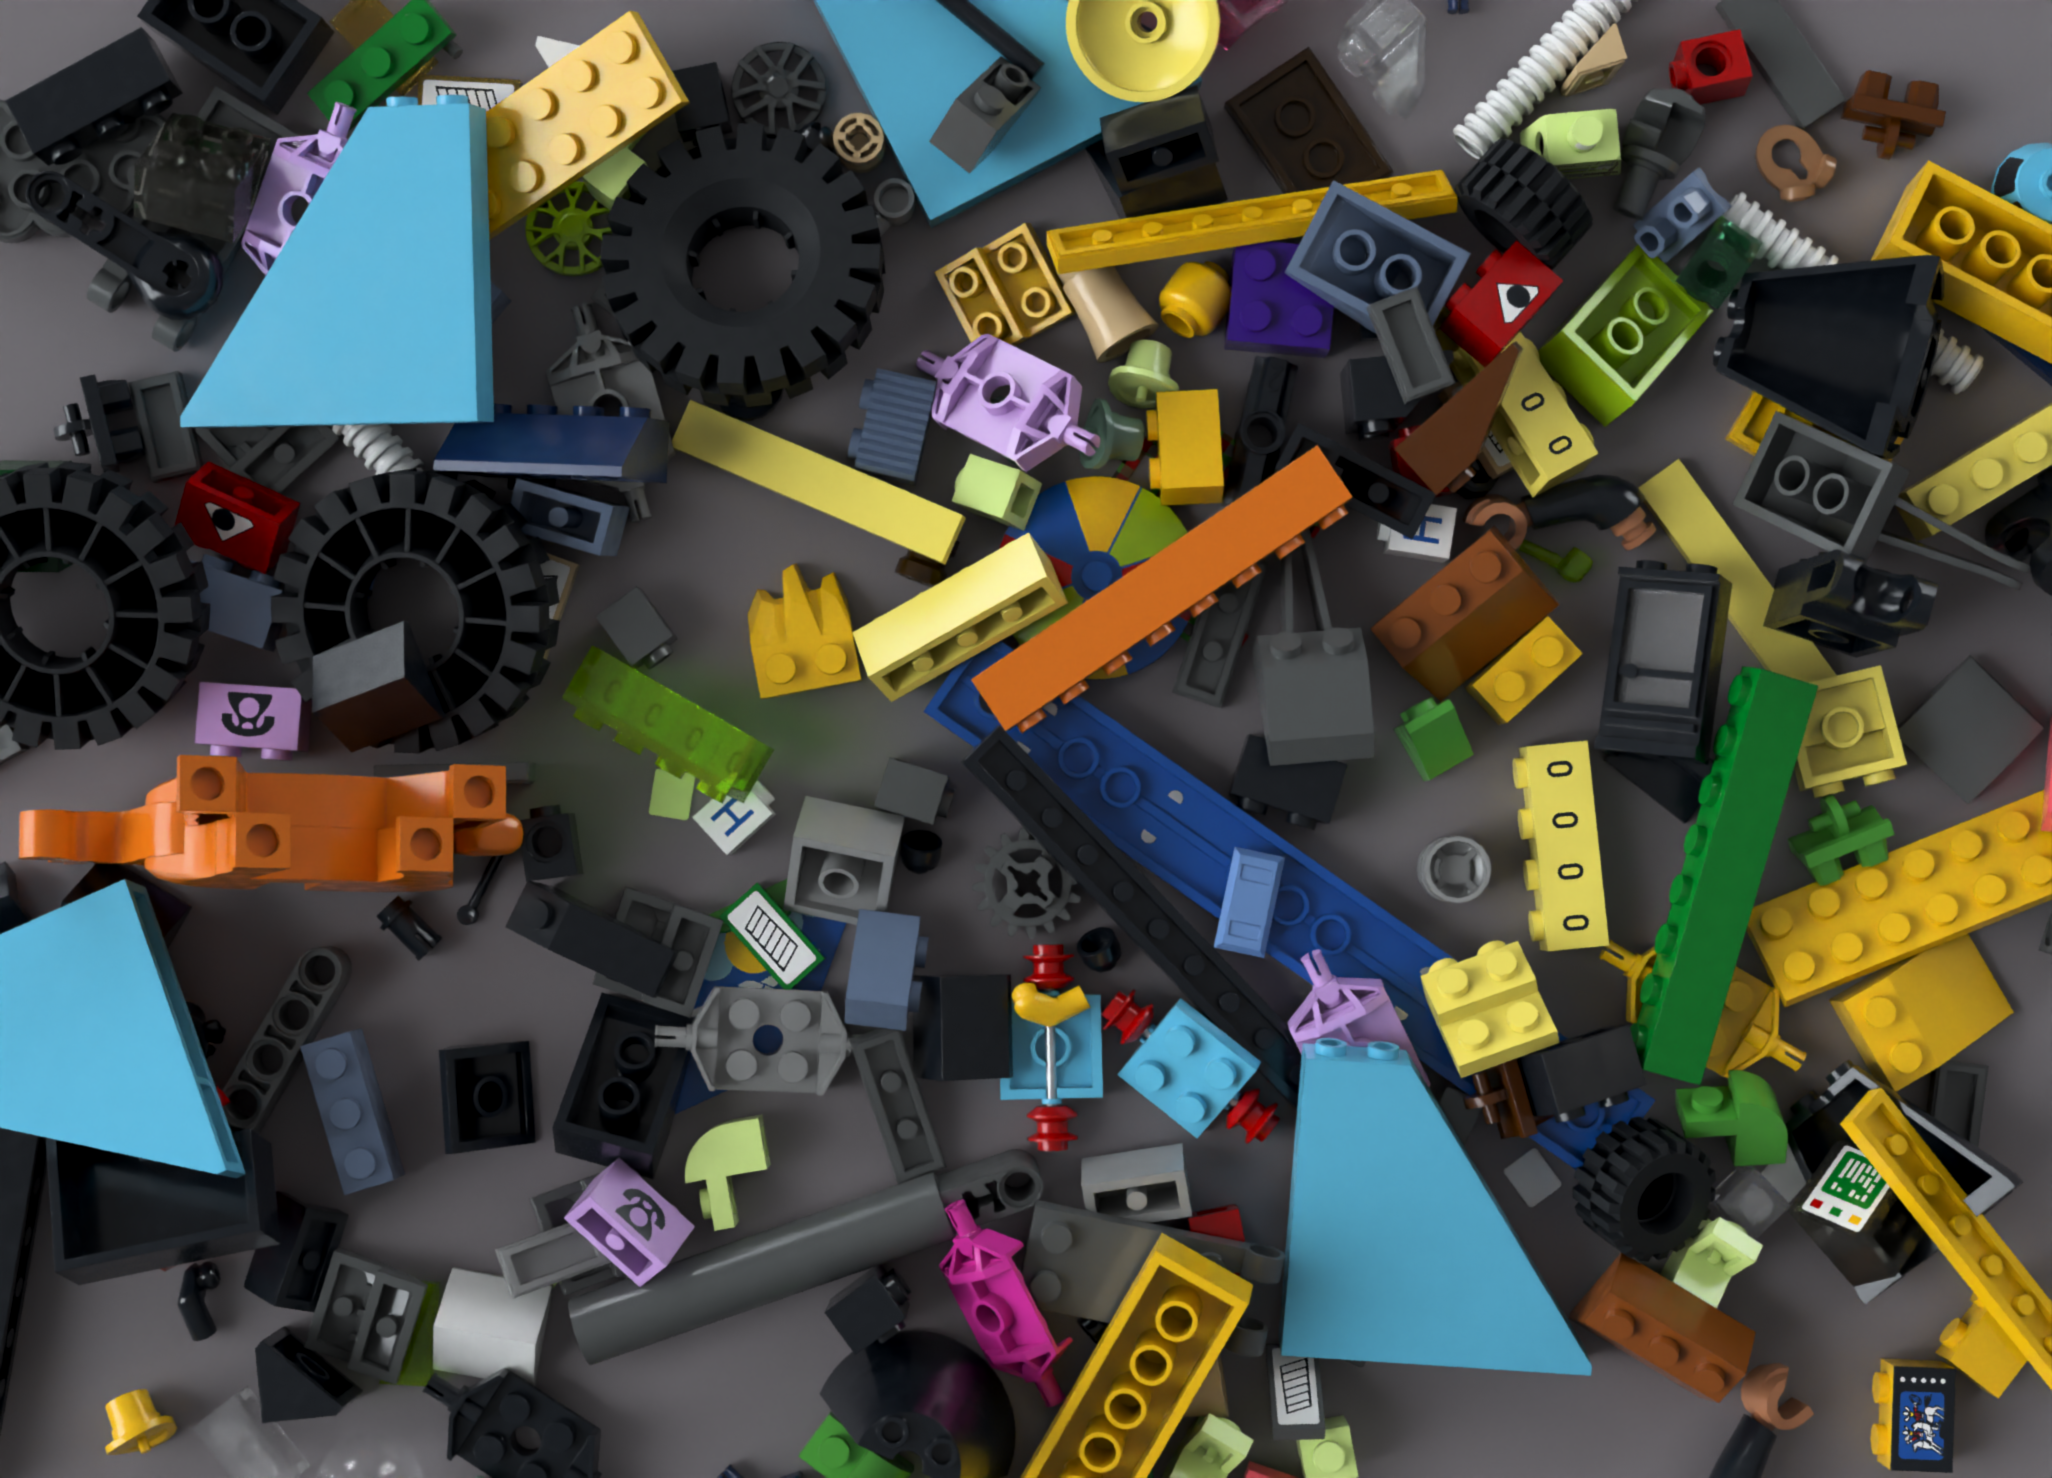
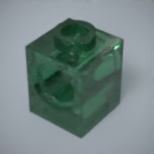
M1721 216L1713 223L1689 256L1676 282L1682 285L1686 292L1700 302H1707L1716 309H1719L1751 266L1762 242ZM1707 261L1720 263L1725 271L1712 268Z

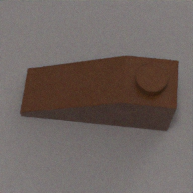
M1517 341L1507 347L1395 448L1435 495L1445 487L1454 494L1476 474L1470 465L1482 453L1523 351V348Z

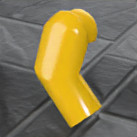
M1025 982L1016 986L1011 995L1012 1001L1015 1003L1014 1010L1022 1019L1046 1027L1056 1026L1091 1008L1079 985L1053 998L1038 992L1035 984Z

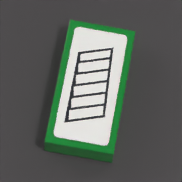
M759 882L719 916L783 989L790 990L826 959Z

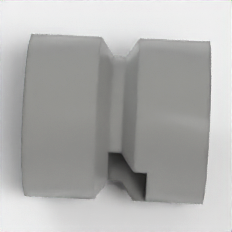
M1461 836L1437 838L1427 844L1420 853L1416 866L1418 882L1424 891L1436 900L1451 903L1471 901L1482 894L1489 884L1492 871L1489 856L1484 848L1474 840Z

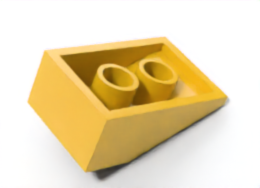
M1969 934L1884 967L1829 999L1830 1004L1872 1076L1896 1092L1943 1065L2014 1013Z

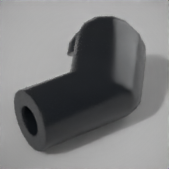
M206 1261L201 1265L193 1263L184 1271L178 1297V1308L193 1341L207 1339L217 1331L206 1306L205 1295L207 1289H214L219 1285L221 1278L216 1264L210 1261Z

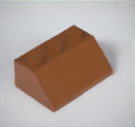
M1494 525L1377 621L1370 629L1401 667L1439 701H1442L1557 608L1560 603Z
M1623 1253L1619 1254L1573 1308L1568 1318L1699 1398L1720 1403L1747 1373L1756 1332Z

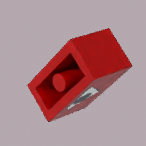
M1517 240L1503 255L1495 249L1475 272L1481 277L1479 282L1473 288L1464 283L1444 306L1451 313L1439 329L1484 368L1505 349L1563 282L1558 275Z
M208 461L186 481L175 525L181 522L196 546L211 549L237 561L244 568L266 574L279 561L280 555L287 553L290 543L288 538L293 532L301 503Z

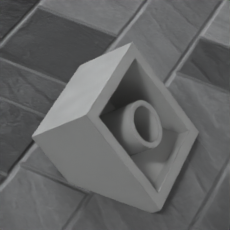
M805 796L793 835L783 910L857 925L859 909L887 912L900 853L905 816Z

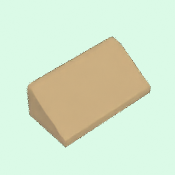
M1616 23L1604 33L1574 67L1559 89L1561 96L1565 95V97L1610 83L1627 59Z

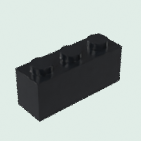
M140 27L8 98L5 102L33 154L50 166L52 164L62 165L73 161L82 154L83 147L98 139L109 140L119 136L126 131L129 122L144 114L146 116H153L165 111L173 104L172 99L183 94L156 42Z

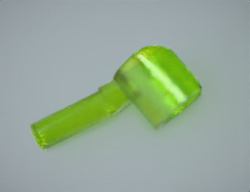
M1526 539L1523 540L1519 548L1520 551L1548 563L1549 566L1555 568L1561 577L1570 583L1581 581L1590 571L1593 564L1592 559L1576 547H1572L1564 558Z

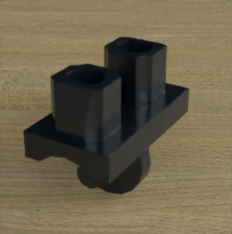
M95 374L80 377L89 419L82 420L78 403L63 406L67 423L53 429L55 440H71L75 456H84L91 453L87 437L94 435L101 467L104 472L107 470L120 472L118 464L129 462L145 455L138 426L110 431L106 415L134 409L127 381L106 380L98 382Z

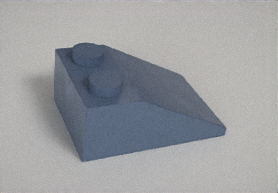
M1333 180L1284 273L1376 334L1366 309L1367 306L1416 286L1431 323L1434 325L1471 253Z

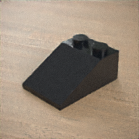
M601 993L552 1127L555 1152L607 1167L620 1158L631 1169L638 1172L640 1176L654 1179L670 1133L691 1056V1050H685V1048L654 1047L655 1037L675 1038V1036L655 1035V1026L686 1027V1024H692L695 1018H689L661 1008Z

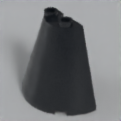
M1922 255L1744 273L1740 288H1735L1732 291L1728 301L1727 316L1729 319L1734 320L1732 331L1728 337L1725 336L1718 339L1713 354V365L1718 373L1862 450L1880 458L1892 459L1900 452V445L1894 444L1897 437L1908 439L1912 432L1932 374L1942 320H1938V313L1933 305L1934 300L1942 301L1944 298L1942 260L1940 256Z
M1850 1059L1825 1078L1831 1086L1821 1096L1815 1090H1812L1794 1103L1790 1110L1795 1116L1785 1124L1789 1147L1811 1193L1844 1146L1860 1150L1840 1123L1869 1090L1882 1088L1967 1194L1963 1201L1976 1217L1980 1214L1984 1216L2013 1192L2012 1189H2016L2023 1183L2016 1173L1858 1065L1855 1066ZM1890 1187L1859 1232H1855L1822 1217L1856 1293L1865 1305L1940 1250Z
M901 1331L882 1344L877 1339L855 1355L852 1351L832 1371L820 1392V1396L856 1444L891 1460L901 1451H913L922 1460V1473L932 1478H1000L1008 1475L1014 1455L1016 1438L1014 1413L1002 1381L988 1362L967 1345L953 1338L926 1331Z

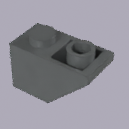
M1000 56L955 99L929 142L968 173H971L995 149L1038 94L1041 87L1032 81L1020 67L1009 63Z

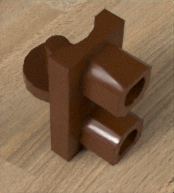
M1868 70L1861 75L1854 95L1843 104L1841 119L1868 124L1863 128L1862 140L1878 143L1877 158L1890 160L1895 147L1913 149L1916 135L1913 134L1930 137L1936 127H1943L1946 111L1937 110L1939 104L1938 84L1920 80L1911 81L1907 85L1903 103L1888 100L1892 76Z
M1517 1059L1472 1074L1477 1093L1463 1098L1466 1109L1481 1107L1486 1125L1497 1123L1501 1139L1516 1136L1526 1138L1538 1134L1536 1126L1554 1116H1533Z

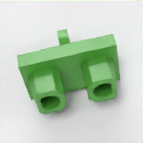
M1829 794L1820 799L1822 814L1808 819L1810 830L1787 839L1791 852L1806 866L1811 877L1819 885L1825 886L1841 879L1844 875L1839 857L1854 852L1856 861L1862 867H1872L1887 861L1889 857L1886 838L1895 834L1891 821L1888 818L1883 819L1873 805L1860 809L1859 804L1854 800L1840 806L1837 799Z

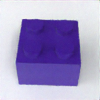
M1270 241L1233 247L1230 275L1231 296L1229 311L1227 312L1225 350L1317 358L1326 357L1331 344L1334 306L1284 273L1299 244Z

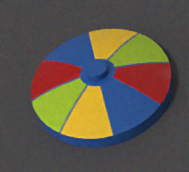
M1104 476L1075 478L1054 485L1038 494L1025 530L1022 531L1009 526L1000 544V548L1030 533L1051 560L1068 603L1017 631L1012 636L1021 646L1187 534L1188 532L1181 520L1168 505L1162 506L1160 498L1139 485L1118 478ZM1186 611L1171 621L1176 630L1155 645L1150 647L1144 639L1128 650L1133 659L1112 674L1107 676L1101 668L1085 680L1115 679L1140 671L1154 663L1180 637L1190 619V612Z

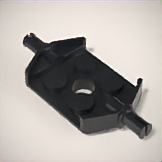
M507 1368L497 1371L470 1387L464 1385L461 1389H458L438 1376L437 1373H434L422 1391L447 1406V1410L451 1412L449 1415L447 1459L450 1461L458 1455L492 1478H600L602 1475L598 1471L601 1429ZM528 1426L536 1430L541 1439L540 1447L536 1449L522 1447L516 1439V1429Z

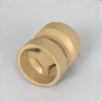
M851 113L842 118L836 125L833 140L836 154L840 158L841 164L849 171L852 170L856 173H867L876 169L883 161L886 153L884 133L879 122L868 114Z

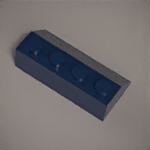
M494 403V422L454 423L434 458L433 470L481 477L667 483L670 422L651 418V409L620 407V416L616 417L604 416L603 407L573 406V415H558V406L529 404L527 405V414H513L512 405Z

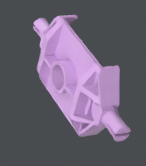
M335 102L327 130L319 129L318 134L277 139L241 241L242 248L265 276L297 225L291 214L293 202L302 196L310 204L348 141L346 137L357 109L340 102Z
M988 333L981 335L953 357L947 356L946 359H943L931 351L925 350L921 353L925 360L920 357L917 359V369L937 379L932 406V418L944 430H947L949 427L1015 461L1025 472L1049 458L1064 446L1070 445L1087 456L1095 454L1096 451L1092 446L1097 449L1100 446V437L1098 435L1092 434L1077 425L1082 386L1076 378ZM1010 385V392L1003 401L995 404L990 403V397L998 387Z
M1320 949L1312 951L1319 970L1316 969L1309 953L1305 954L1301 961L1314 984L1312 986L1313 990L1288 1021L1290 1033L1301 1055L1303 1043L1315 1044L1316 1040L1320 1038L1340 1039L1345 1041L1347 1046L1368 1047V1043L1374 1041L1390 1042L1398 1045L1400 1050H1407L1428 1087H1430L1431 1083L1428 1074L1425 1072L1385 991L1382 980L1336 977L1331 974Z

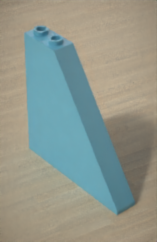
M813 0L874 119L879 122L885 141L907 183L912 187L916 200L931 228L1102 140L1100 117L1146 103L1126 101L1109 95L1095 86L1083 74L1073 58L1067 40L1066 12L1068 1L968 0L1045 63L1040 72L1031 79L1041 87L1038 94L995 149L971 173H968L929 141L955 99L1000 56L1004 59L1006 58L936 0ZM1201 76L1186 89L1198 86L1200 90L1203 81Z
M465 95L436 96V105H418V98L388 97L386 98L387 106L367 108L181 414V427L226 428L494 422L486 109L468 103V96Z
M123 879L0 934V1128L238 1178L246 1173L146 887Z
M1320 1038L1316 1040L1315 1044L1303 1043L1285 1249L1286 1258L1284 1262L1278 1333L1281 1356L1591 1376L1592 1365L1585 1346L1407 1050H1400L1398 1045L1384 1041L1370 1042L1368 1047L1347 1046L1345 1041L1335 1038Z

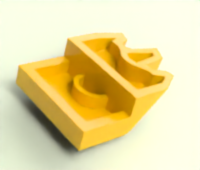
M797 563L782 571L783 598L774 599L766 590L757 589L747 615L750 645L760 699H769L862 681L855 640L852 633L854 630L848 599L835 572L822 578L820 588L811 590L808 588Z

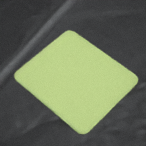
M656 769L649 814L687 820L690 813L695 775Z

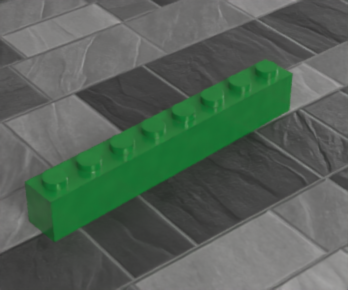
M1742 666L1740 675H1737L1730 685L1728 702L1731 705L1725 724L1718 729L1714 739L1713 751L1716 754L1711 773L1704 778L1700 786L1698 799L1701 807L1696 824L1689 828L1685 837L1684 852L1686 853L1684 865L1681 874H1678L1672 882L1669 892V900L1672 904L1666 924H1663L1657 932L1655 939V952L1657 956L1652 973L1645 977L1641 986L1640 1001L1642 1002V1007L1637 1023L1630 1027L1643 1070L1701 1085L1818 689L1817 685L1768 670Z

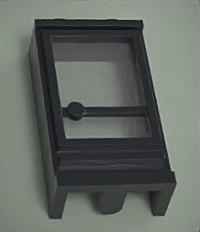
M1638 560L1636 568L1619 567L1618 574L1620 579L1599 733L1595 738V749L1609 756H1619V752L1635 753L1644 758L1654 760L1675 757L1689 759L1699 765H1708L1732 583L1722 575L1717 574V567L1704 564H1687L1686 571L1667 570L1666 563L1651 560Z

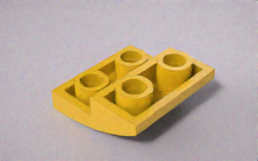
M1023 223L983 248L976 247L934 272L971 343L981 335L988 333L1015 347L1076 314L1073 305L1063 291V284L1031 223Z

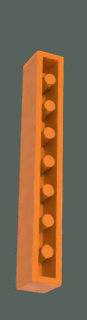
M1317 445L976 675L971 681L1004 730L1010 731L1017 726L1022 734L1047 717L1042 708L1058 697L1065 705L1088 690L1090 687L1085 679L1101 668L1108 676L1130 662L1133 658L1128 650L1144 639L1151 647L1176 630L1171 621L1186 611H1189L1192 617L1195 618L1216 604L1219 599L1214 592L1229 582H1232L1236 589L1259 575L1262 570L1257 563L1274 552L1281 560L1306 542L1300 534L1317 523L1324 531L1345 517L1349 512L1344 505L1351 501L1353 497Z

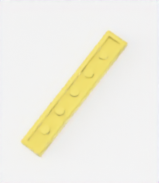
M693 400L689 401L672 439L675 450L946 565L966 520L962 514Z
M1680 459L1675 460L1638 487L1645 496L1644 504L1687 563L1717 567V574L1722 575L1732 583L1728 619L1765 670L1807 683L1837 676L1812 641L1763 626L1774 588Z

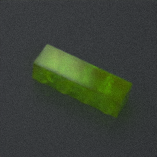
M593 645L562 696L563 700L577 707L573 717L598 731L601 730L603 724L610 726L618 731L613 739L614 741L638 755H641L644 748L659 755L654 763L656 766L679 779H682L685 772L697 777L700 781L696 789L722 804L727 796L742 803L745 802L775 750Z

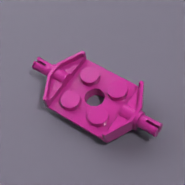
M964 1199L949 1204L944 1210L948 1214L958 1235L952 1239L954 1245L939 1264V1268L989 1365L994 1369L1024 1378L1026 1383L1034 1382L1046 1407L1058 1405L1066 1396L1053 1374L1054 1369L1052 1366L1058 1361L1073 1340L1069 1336L1062 1342L1055 1343L1045 1318L1038 1310L1025 1284L1022 1273L1018 1270L1012 1259V1256L1024 1247L1022 1241L988 1228L981 1229L980 1225H976Z

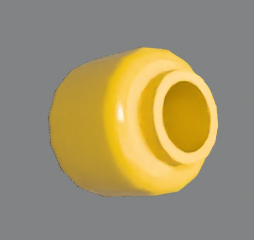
M1189 261L1182 264L1159 294V306L1162 310L1161 318L1167 327L1186 338H1192L1194 335L1207 336L1214 331L1229 311L1231 286L1228 283L1229 276L1226 271L1210 261H1206L1204 264L1197 261Z

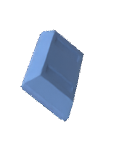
M1234 847L1214 948L1264 958L1285 857Z

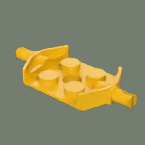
M1609 939V945L1604 947L1619 955L1621 959L1606 950L1601 951L1599 958L1624 971L1623 975L1627 977L1626 1021L1633 1025L1637 1023L1642 1007V1002L1640 1001L1641 986L1645 977L1652 973L1657 953L1654 946L1641 955L1639 953L1633 954ZM1735 966L1706 1064L1708 1069L1728 1079L1729 1070H1744L1763 1057H1772L1795 1072L1801 1067V1063L1785 1055V1052L1801 1061L1805 1060L1807 1053L1780 1039L1781 1036L1778 1035L1780 994L1776 987L1769 986Z

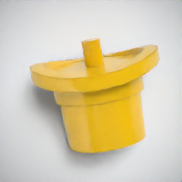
M138 1389L125 1393L111 1400L105 1406L112 1427L111 1434L114 1441L105 1446L107 1455L126 1454L137 1451L145 1454L151 1451L152 1447L170 1439L177 1430L172 1416H161L156 1411L147 1389Z

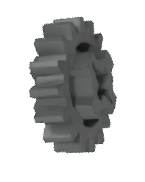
M1025 828L1020 829L1019 840L1012 842L1006 833L1001 834L1003 847L997 851L995 848L987 845L984 850L991 858L989 864L978 863L974 867L979 873L985 875L983 882L972 885V890L985 892L986 899L977 905L979 911L992 908L995 914L990 921V925L995 927L1002 920L1009 923L1008 935L1012 937L1017 932L1019 926L1026 927L1029 939L1035 938L1036 926L1042 924L1050 934L1055 932L1052 919L1059 916L1061 919L1069 921L1071 916L1064 908L1066 903H1080L1081 898L1075 893L1070 892L1071 885L1078 883L1036 840H1029V834ZM1024 848L1042 851L1034 862L1017 863L1008 855L1015 850ZM1055 864L1059 867L1062 876V890L1059 898L1049 890L1048 873ZM1008 866H1012L1015 870H1020L1025 874L1030 873L1033 869L1040 874L1037 884L1041 888L1040 891L1047 896V900H1043L1038 895L1034 896L1030 892L1025 893L1023 897L1019 896L1015 892L1018 882L1014 878L1015 875L1008 870ZM996 869L1007 878L1008 893L1000 902L996 899L993 890V876ZM1037 903L1047 911L1040 916L1031 918L1013 915L1022 904Z

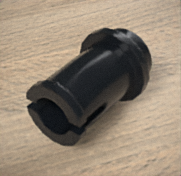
M398 895L376 917L383 923L380 928L383 931L388 928L416 956L415 958L420 961L429 950L415 935L418 934L431 948L442 937L410 907L413 903L410 899L405 902Z

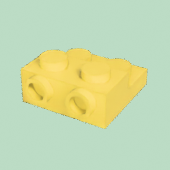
M1881 665L1808 682L1817 685L1818 689L1794 767L1800 792L1812 789L1814 798H1820L1829 794L1833 795L1844 792L1843 781L1863 777L1865 786H1870L1896 779L1894 769L1906 766L1907 762Z
M1499 940L1488 942L1478 950L1477 956L1460 962L1453 958L1438 960L1429 968L1427 974L1420 976L1427 1004L1461 1078L1560 1043L1558 1031L1538 991L1535 975L1518 941L1507 945Z

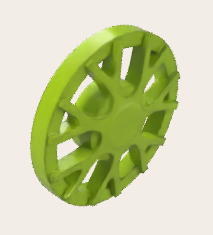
M575 181L555 195L566 193L570 204L569 208L558 212L553 206L552 198H550L527 214L526 239L532 253L544 267L564 276H583L603 267L600 260L601 255L597 258L586 246L590 244L593 237L602 241L604 234L612 233L610 227L594 229L591 219L598 215L610 213V210L606 207L598 209L600 203L596 199L587 212L577 208L582 193L590 194L584 182ZM570 191H577L574 196L570 194ZM546 203H548V208H542ZM539 213L555 217L552 228L535 227L536 218ZM535 233H541L542 235L535 240ZM554 236L560 245L545 257L539 250L538 245ZM566 249L579 250L580 266H564ZM557 256H559V264L552 262ZM588 256L593 261L585 264V257Z

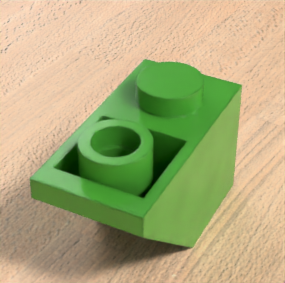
M1431 696L1400 713L1404 723L1393 730L1423 781L1435 778L1474 755L1450 699L1436 704Z

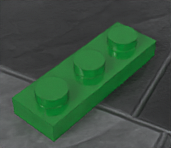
M411 0L307 94L329 121L335 107V102H340L357 109L349 128L351 130L360 122L368 107H377L454 39L457 34L429 0Z

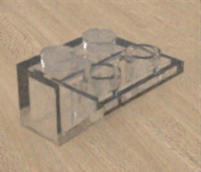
M1370 0L1345 23L1337 44V48L1341 51L1338 57L1343 66L1353 76L1359 78L1363 75L1375 88L1373 96L1385 111L1391 115L1398 112L1406 120L1413 113L1424 92L1427 18L1410 0Z

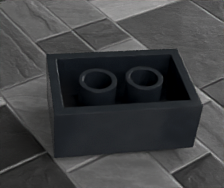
M148 0L137 15L153 32L276 115L280 113L335 33L321 16L297 0Z

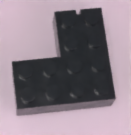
M252 1129L231 1132L246 1173L238 1178L46 1138L55 1273L78 1285L281 1244L271 1143Z

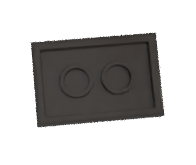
M1307 47L1225 102V109L1283 194L1330 187L1333 180L1344 185L1388 178L1394 173L1310 47Z

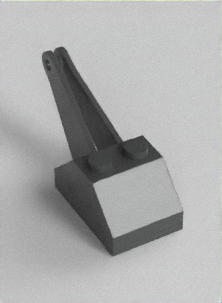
M1778 411L1775 412L1732 504L1829 552L1838 549L1865 558L1864 565L1876 541H1880L1987 576L2020 590L2023 584L2021 581L1988 566L1882 530L1893 506L1896 505L1996 561L2028 573L2031 568L2030 565L1988 547L1898 497L1910 470L1889 459L1870 454L1844 439Z
M1309 528L1300 534L1306 542L1301 546L1317 631L1294 633L1291 552L1281 559V633L1257 636L1253 644V669L1270 766L1375 757V731L1369 667L1361 628H1332Z

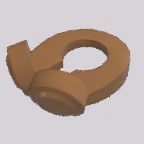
M1778 125L1767 130L1760 138L1755 152L1756 164L1761 175L1767 183L1780 191V199L1787 202L1809 199L1812 195H1815L1816 189H1822L1831 181L1836 170V158L1829 154H1823L1816 141L1807 132L1793 125ZM1789 140L1798 146L1800 150L1799 162L1807 171L1806 179H1799L1791 168L1784 169L1774 163L1772 149L1777 142Z

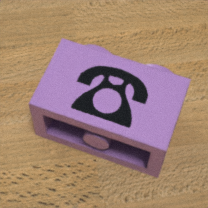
M199 682L195 743L211 745L210 755L241 757L242 747L262 749L261 759L292 761L293 751L308 752L312 700L305 702L295 688Z
M620 1158L616 1159L591 1181L564 1217L570 1225L639 1287L669 1264L695 1227L674 1205L666 1201L642 1179L638 1172L631 1169Z

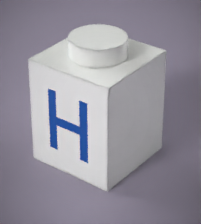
M1431 504L1413 540L1378 522L1377 540L1385 541L1383 554L1444 563L1450 557L1457 508Z
M737 776L692 818L726 855H732L776 815L768 806L775 798L757 778L754 777L747 782L742 776Z

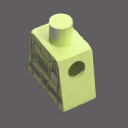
M1616 109L1548 114L1540 117L1520 132V144L1545 158L1567 179L1621 174V153ZM1540 141L1544 143L1543 155L1540 150Z

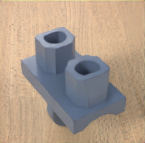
M1699 167L1645 214L1643 220H1638L1633 224L1638 231L1634 235V239L1648 257L1654 259L1658 256L1664 263H1667L1732 206L1725 198L1718 195L1712 189L1706 174Z

